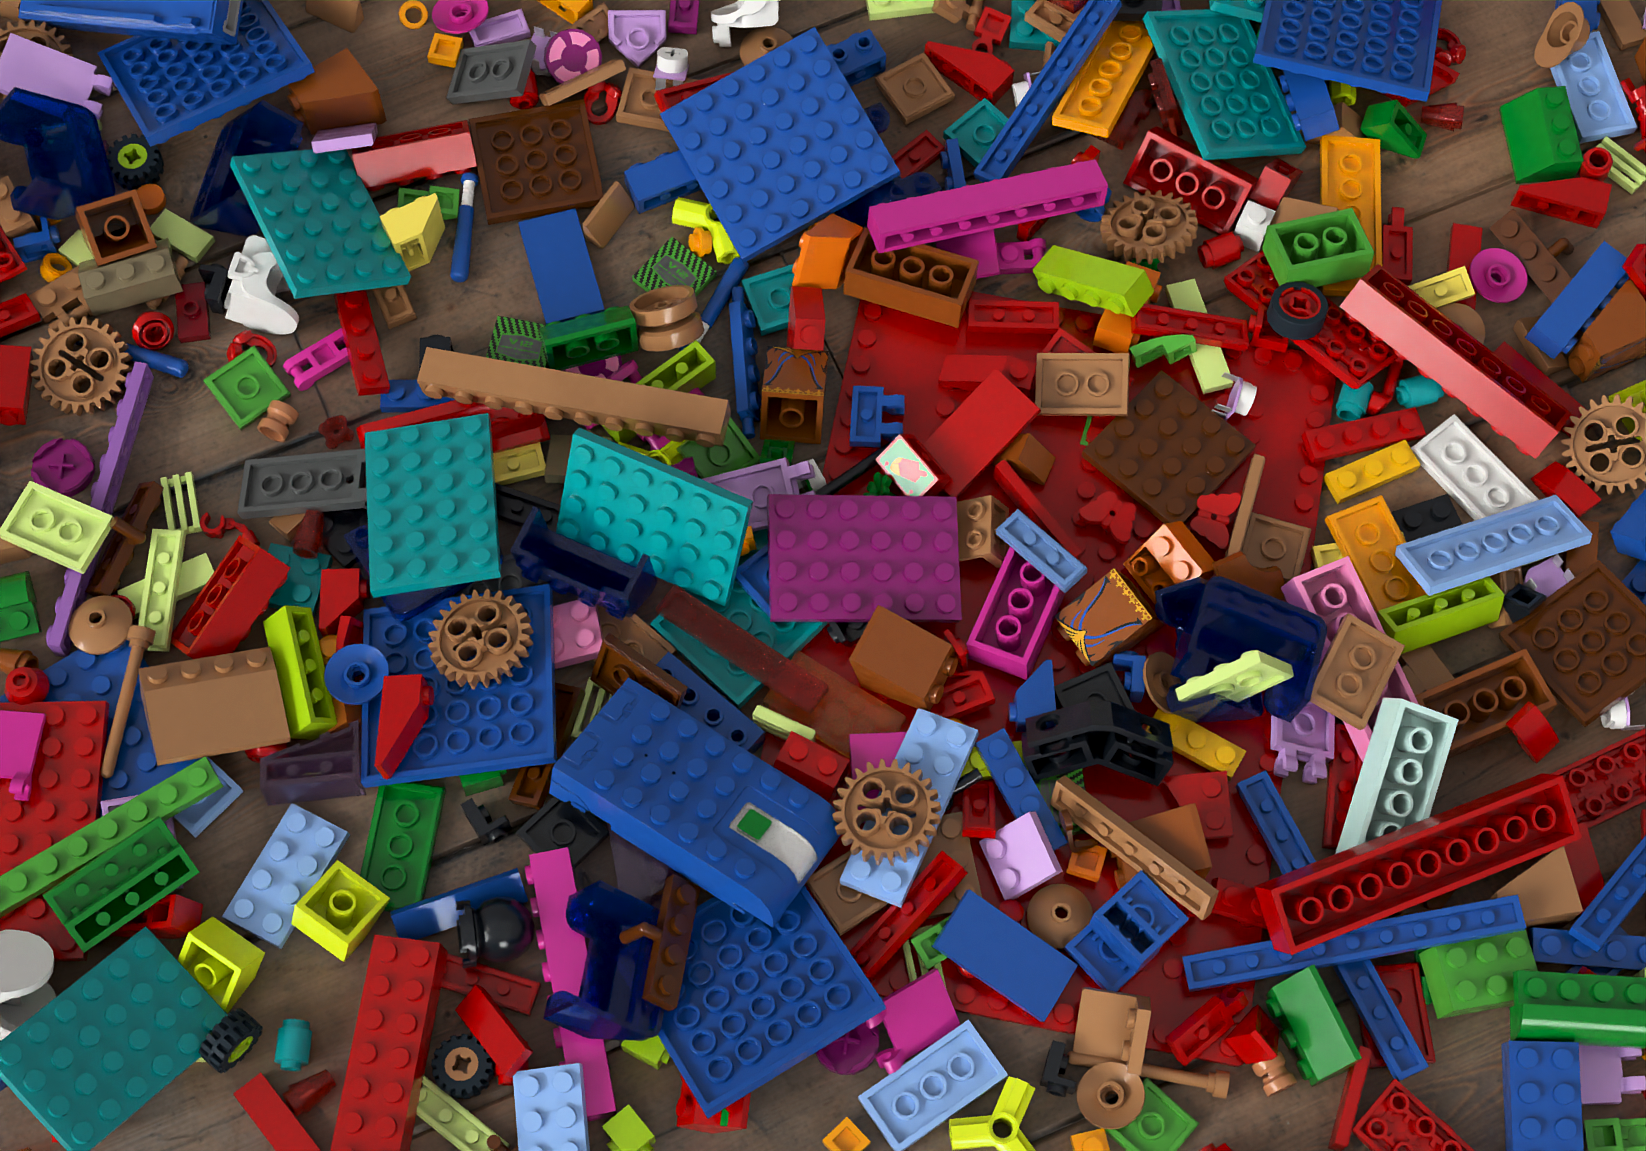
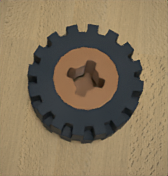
M462 1034V1036L458 1037L456 1035L450 1036L451 1039L441 1042V1047L439 1049L436 1048L434 1052L435 1056L431 1061L433 1077L440 1089L453 1098L470 1099V1096H478L481 1094L480 1091L488 1088L489 1081L493 1080L494 1061L475 1036L470 1037L468 1034Z

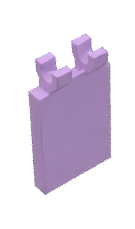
M10 33L0 57V93L73 121L77 120L79 114L92 120L101 119L103 104L88 99L92 89L110 97L114 85L112 84L113 80L111 77L100 74L95 75L97 66Z
M781 458L703 478L702 480L752 500L753 504L748 526H751L754 532L768 528V494L800 495L797 480L815 478L813 465H810L808 460L789 466L788 459ZM810 491V492L803 493V494H801V495H818V494H816L815 491Z
M1279 656L1277 659L1291 664L1294 677L1272 686L1270 749L1279 751L1274 764V776L1286 778L1289 771L1296 772L1299 760L1307 762L1304 766L1302 782L1314 785L1317 783V778L1324 779L1327 777L1325 762L1328 763L1334 759L1335 716L1304 698L1318 670L1317 665Z
M1579 1045L1582 1105L1620 1104L1622 1102L1621 1094H1640L1641 1091H1645L1646 1077L1630 1076L1624 1078L1621 1060H1636V1057L1642 1056L1641 1049Z

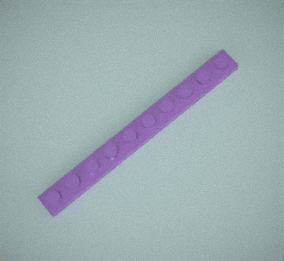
M135 361L132 372H128L126 376V392L124 398L120 399L117 405L118 418L115 426H112L109 431V447L107 453L103 454L100 460L99 467L101 472L98 482H94L91 489L92 501L90 507L111 516L154 379L147 363ZM102 545L84 574L67 568L65 572L63 595L59 596L56 601V617L53 625L49 626L46 633L47 645L55 656L67 657L70 653L73 642L69 636V622L74 611L86 601L88 593L85 590L94 574Z

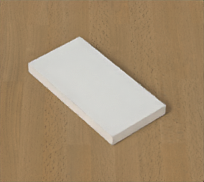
M1455 414L1411 448L1425 471L1474 521L1539 500Z

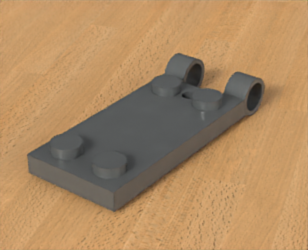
M365 449L245 460L237 513L242 519L360 508L367 509V489L364 488L366 472Z

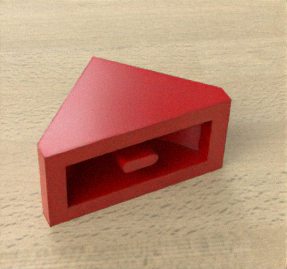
M1257 1004L1230 1032L1225 1040L1246 1065L1272 1060L1278 1056L1279 1029L1259 1004Z

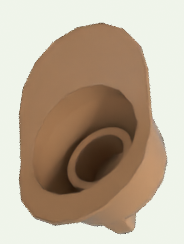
M1566 2L1560 5L1550 17L1547 27L1535 48V61L1542 68H1552L1560 64L1568 55L1580 50L1588 41L1590 25L1588 20L1584 18V11L1579 4Z

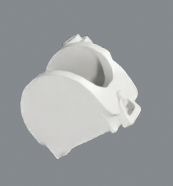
M738 0L735 3L711 11V20L717 23V26H712L714 44L719 43L720 47L732 46L730 27L749 28L775 25L779 19L780 0Z
M251 235L246 239L242 253H234L228 270V278L232 279L224 302V308L228 309L225 318L264 333H292L297 328L299 315L290 305L275 297L276 293L291 290L266 239Z
M20 930L0 931V1041L56 998L54 989L47 982L54 969L53 950L44 939L30 932Z

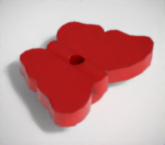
M1106 491L1097 496L1096 500H1092L1088 505L1081 507L1078 516L1085 523L1100 524L1101 528L1110 531L1115 541L1120 544H1127L1131 537L1130 533L1133 528V522L1135 521L1136 506L1130 502L1123 504L1122 501L1117 500V495L1113 491Z
M1235 492L1232 494L1221 493L1218 496L1215 494L1201 495L1197 499V506L1200 510L1198 511V516L1191 520V528L1200 536H1206V539L1214 543L1219 549H1225L1229 543V533L1226 528L1230 521L1228 516L1239 507L1241 502L1240 494ZM1215 514L1217 518L1212 520L1211 515Z

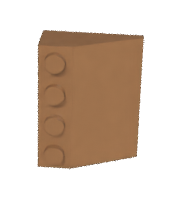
M270 647L138 668L141 698L158 766L291 742L277 670Z

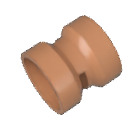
M272 400L267 408V417L261 419L257 429L269 439L285 442L289 435L288 428L290 425L295 424L299 413L282 401Z
M1282 1051L1278 1052V1056L1272 1060L1258 1062L1251 1066L1255 1075L1263 1079V1090L1267 1097L1276 1095L1297 1083L1294 1074L1285 1067L1286 1059Z

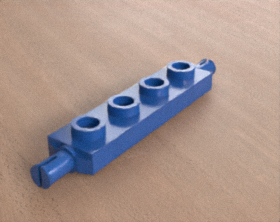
M734 287L731 289L732 302L729 303L736 405L737 413L742 422V433L747 439H752L756 436L754 422L760 421L759 409H761V395L758 392L757 382L760 381V372L755 360V355L758 354V345L753 335L756 319L753 311L749 310L744 303V289L742 287Z

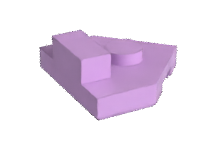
M608 10L609 42L639 69L666 42V10Z

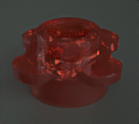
M343 415L330 417L318 427V431L321 435H324L326 439L325 444L329 449H335L338 447V444L344 441L350 442L354 438V431L348 428L347 418ZM339 430V433L334 434V431Z

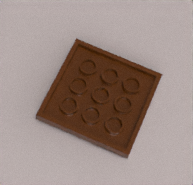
M584 99L469 119L488 225L554 214L574 208L577 210L594 207L604 196Z
M1161 370L1129 403L1128 416H1116L1082 451L1081 456L1164 524L1181 520L1185 524L1199 509L1197 499L1201 495L1214 494L1255 450L1256 445Z
M1600 560L1546 598L1528 616L1512 623L1499 633V639L1513 654L1527 649L1551 693L1584 727L1646 683V605Z

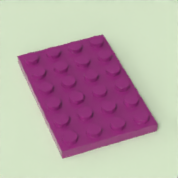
M768 494L770 622H869L878 605L910 622L959 623L962 620L956 497Z

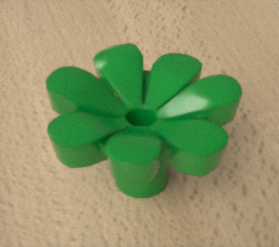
M880 472L874 474V482L870 481L866 489L869 493L863 494L865 496H897L890 492L889 489L892 479Z

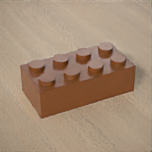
M864 227L845 270L843 294L958 328L976 284L979 261L924 244L878 254L868 228Z
M1527 649L1518 651L1415 695L1419 705L1459 719L1447 759L1512 732L1506 723L1528 701L1536 705L1544 717H1547L1558 705Z

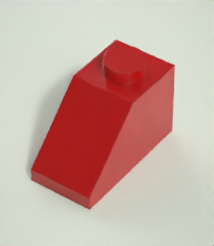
M1276 158L1265 166L1249 198L1255 200V203L1276 211L1282 198L1289 195L1303 171Z
M791 286L787 347L823 351L826 319L822 288Z
M360 568L321 569L319 630L323 637L337 634L341 615L354 618L363 610L364 598H369V581L364 579Z

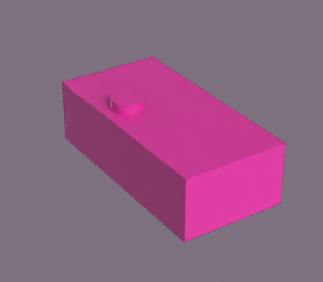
M1011 547L1005 556L966 645L969 652L968 659L1027 680L1065 593Z

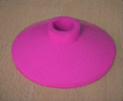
M439 0L433 7L432 19L435 26L441 31L452 34L465 33L477 28L485 21L489 13V6L487 0Z
M1500 248L1485 249L1479 252L1470 264L1469 276L1472 285L1480 295L1490 301L1509 303L1519 298L1526 289L1528 281L1526 269L1522 262L1507 250Z

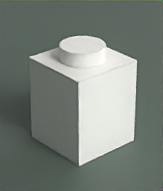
M1248 200L1237 222L1234 235L1240 236L1244 247L1259 252L1264 242L1267 226L1271 224L1276 211Z

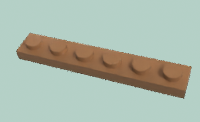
M1064 775L1056 781L1050 805L1058 811L1068 809L1071 819L1076 825L1138 872L1142 870L1155 885L1201 920H1204L1211 914L1219 893L1216 888Z

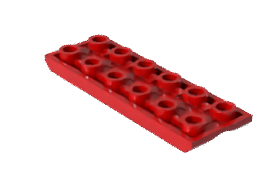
M1262 250L1224 277V283L1231 293L1255 312H1257L1258 305H1264L1263 318L1268 321L1267 310L1273 292L1279 287V284ZM1326 297L1329 309L1321 331L1316 336L1306 340H1290L1350 388L1359 389L1399 357L1392 348L1383 341L1372 337L1369 330L1360 323L1349 319L1341 308Z
M456 400L362 424L356 428L360 447L365 449L366 432L488 413L491 420L493 453L551 440L544 414L532 413L531 415H524L510 408L502 407V409L496 410L482 403L462 404Z
M1646 728L1551 773L1563 775L1577 823L1586 822L1587 829L1590 830L1646 802Z
M1395 1078L1352 1128L1353 1134L1371 1151H1475Z

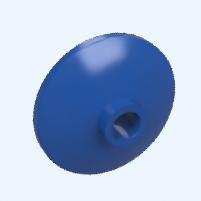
M351 644L341 648L332 655L325 667L324 680L328 691L335 699L345 704L358 705L367 703L382 693L384 676H389L390 670L385 656L377 648L367 644ZM356 676H365L363 680L354 682Z

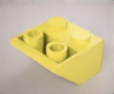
M436 193L429 196H421L412 203L400 208H392L380 216L383 229L389 237L395 252L400 253L408 271L430 263L445 230Z

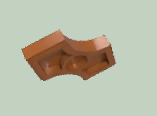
M1241 551L1212 563L1219 589L1224 594L1230 592L1247 593L1251 596L1254 604L1260 609L1285 598L1281 590L1285 582L1282 571L1277 566L1266 568L1252 566Z

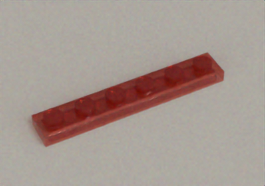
M675 584L655 608L659 615L809 715H811L829 691L827 684Z

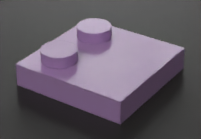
M1028 812L996 831L995 839L984 838L979 841L1004 900H1014L1063 872L1036 812Z

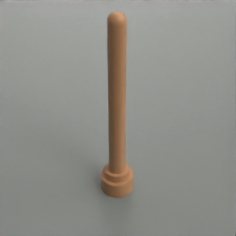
M132 625L129 628L127 640L130 641L129 647L131 652L101 767V775L104 778H110L114 774L139 675L138 668L141 667L144 651H148L149 646H152L156 631L144 626Z
M1073 1051L1067 1053L1069 1055L1068 1063L1090 1068L1103 1062H1119L1126 1065V1061L1075 1053ZM1143 1063L1141 1075H1139L1145 1078L1206 1088V1092L1212 1093V1097L1223 1099L1227 1097L1230 1072L1216 1069L1215 1073L1208 1072V1075L1145 1063Z

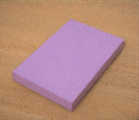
M376 123L319 130L311 142L313 152L316 154L372 146L378 134Z

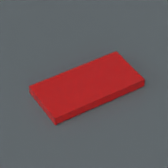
M996 368L923 444L926 450L950 476L951 480L943 490L951 497H956V499L967 490L1041 412L1039 407Z

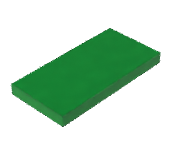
M410 782L379 786L360 876L390 898L383 911L390 912L424 900L446 793L445 787Z

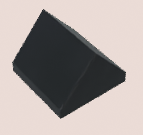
M1518 583L1504 596L1502 605L1512 623L1532 613L1546 600V595Z

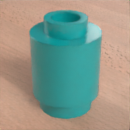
M1418 375L1400 380L1395 394L1398 403L1408 409L1437 402L1438 398L1444 396L1442 386L1433 379Z
M1370 381L1359 389H1352L1343 383L1336 403V414L1340 419L1348 422L1365 416L1374 390Z
M299 1019L283 1020L282 1027L278 1029L274 1059L275 1063L281 1064V1070L301 1071V1066L309 1064L312 1031L309 1030L310 1022Z

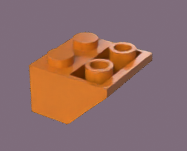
M831 213L824 220H819L811 230L805 231L799 241L800 255L792 268V273L794 274L792 286L822 289L839 288L844 283L845 270L862 234L863 227Z
M1182 520L1163 524L1123 563L1160 612L1166 611L1199 589L1215 574L1212 565L1215 561Z

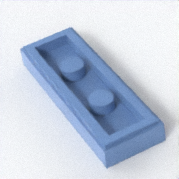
M1019 509L996 529L997 536L1064 593L1087 573V567Z

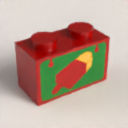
M899 434L875 459L882 467V474L889 476L892 482H895L901 489V496H936L951 480L950 476L913 434Z

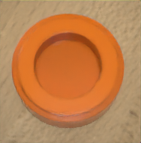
M145 184L137 189L145 214L152 215L163 210L166 205V197L161 187L156 184Z

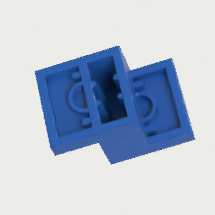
M1140 870L1093 914L1089 924L1064 947V950L1101 989L1118 992L1158 954L1163 944L1189 918Z

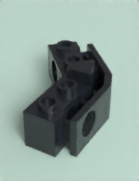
M1086 701L1025 718L1026 732L1021 733L1023 759L1033 781L1099 764L1159 786L1174 764L1170 725L1111 701ZM1049 721H1053L1055 725H1058L1045 729L1047 727L1046 723ZM1143 724L1150 726L1148 731L1151 733L1146 732L1142 728ZM1065 752L1064 754L1054 756V754Z

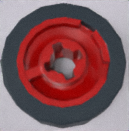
M1304 282L1282 284L1274 290L1267 310L1268 323L1275 332L1283 337L1292 340L1312 338L1323 327L1329 309L1328 302L1323 293L1313 285Z

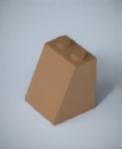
M1559 847L1549 853L1488 899L1518 895L1527 933L1528 928L1532 927L1547 929L1564 927L1583 911L1564 847Z

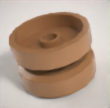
M687 285L665 286L643 293L633 299L630 303V310L636 324L640 325L637 328V335L642 349L655 352L672 350L692 343L702 336L704 327L700 313L695 311L698 304L692 287Z

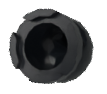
M496 896L484 900L476 909L471 907L470 900L455 902L456 911L462 910L463 914L459 915V920H456L460 953H467V958L462 959L463 968L477 967V959L480 956L491 962L506 963L518 959L528 950L534 939L535 924L531 912L522 902L512 897Z

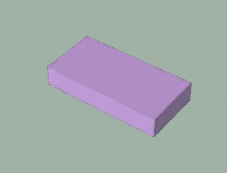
M522 9L485 19L480 26L468 31L474 47L515 42L531 37V32Z

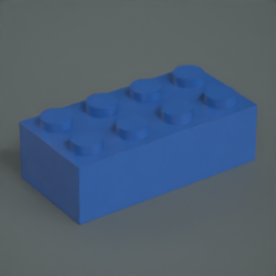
M1507 1041L1501 1044L1506 1151H1584L1579 1042Z

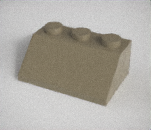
M168 238L155 241L157 245L155 249L101 266H97L94 259L79 263L78 276L84 299L93 316L183 292Z

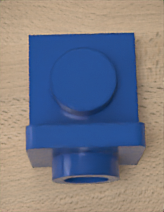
M47 216L40 217L43 231L30 232L13 238L14 248L24 263L43 259L49 253L59 254L57 243L61 242L60 233L56 225L51 226Z
M1122 651L1119 654L1113 655L1111 663L1115 671H1125L1123 687L1125 691H1129L1130 701L1141 703L1145 691L1143 667L1146 656L1138 655L1134 651Z

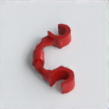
M208 512L202 515L200 519V526L203 532L210 538L222 539L226 530L236 528L239 532L243 533L242 537L257 546L260 545L254 532L249 530L244 524L235 522L233 518H224L221 515L220 524L214 529L207 528L211 520Z

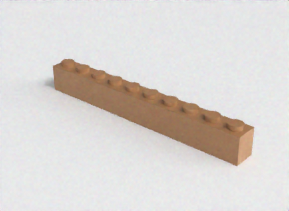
M426 347L417 378L422 392L434 399L448 397L454 398L462 404L482 403L491 409L510 408L524 415H531L532 413L544 414L552 420L572 419L578 424L590 426L593 423L600 424L613 431H622L623 429L634 430L642 436L662 435L675 442L690 440L703 447L723 446L731 415L729 400L430 347Z

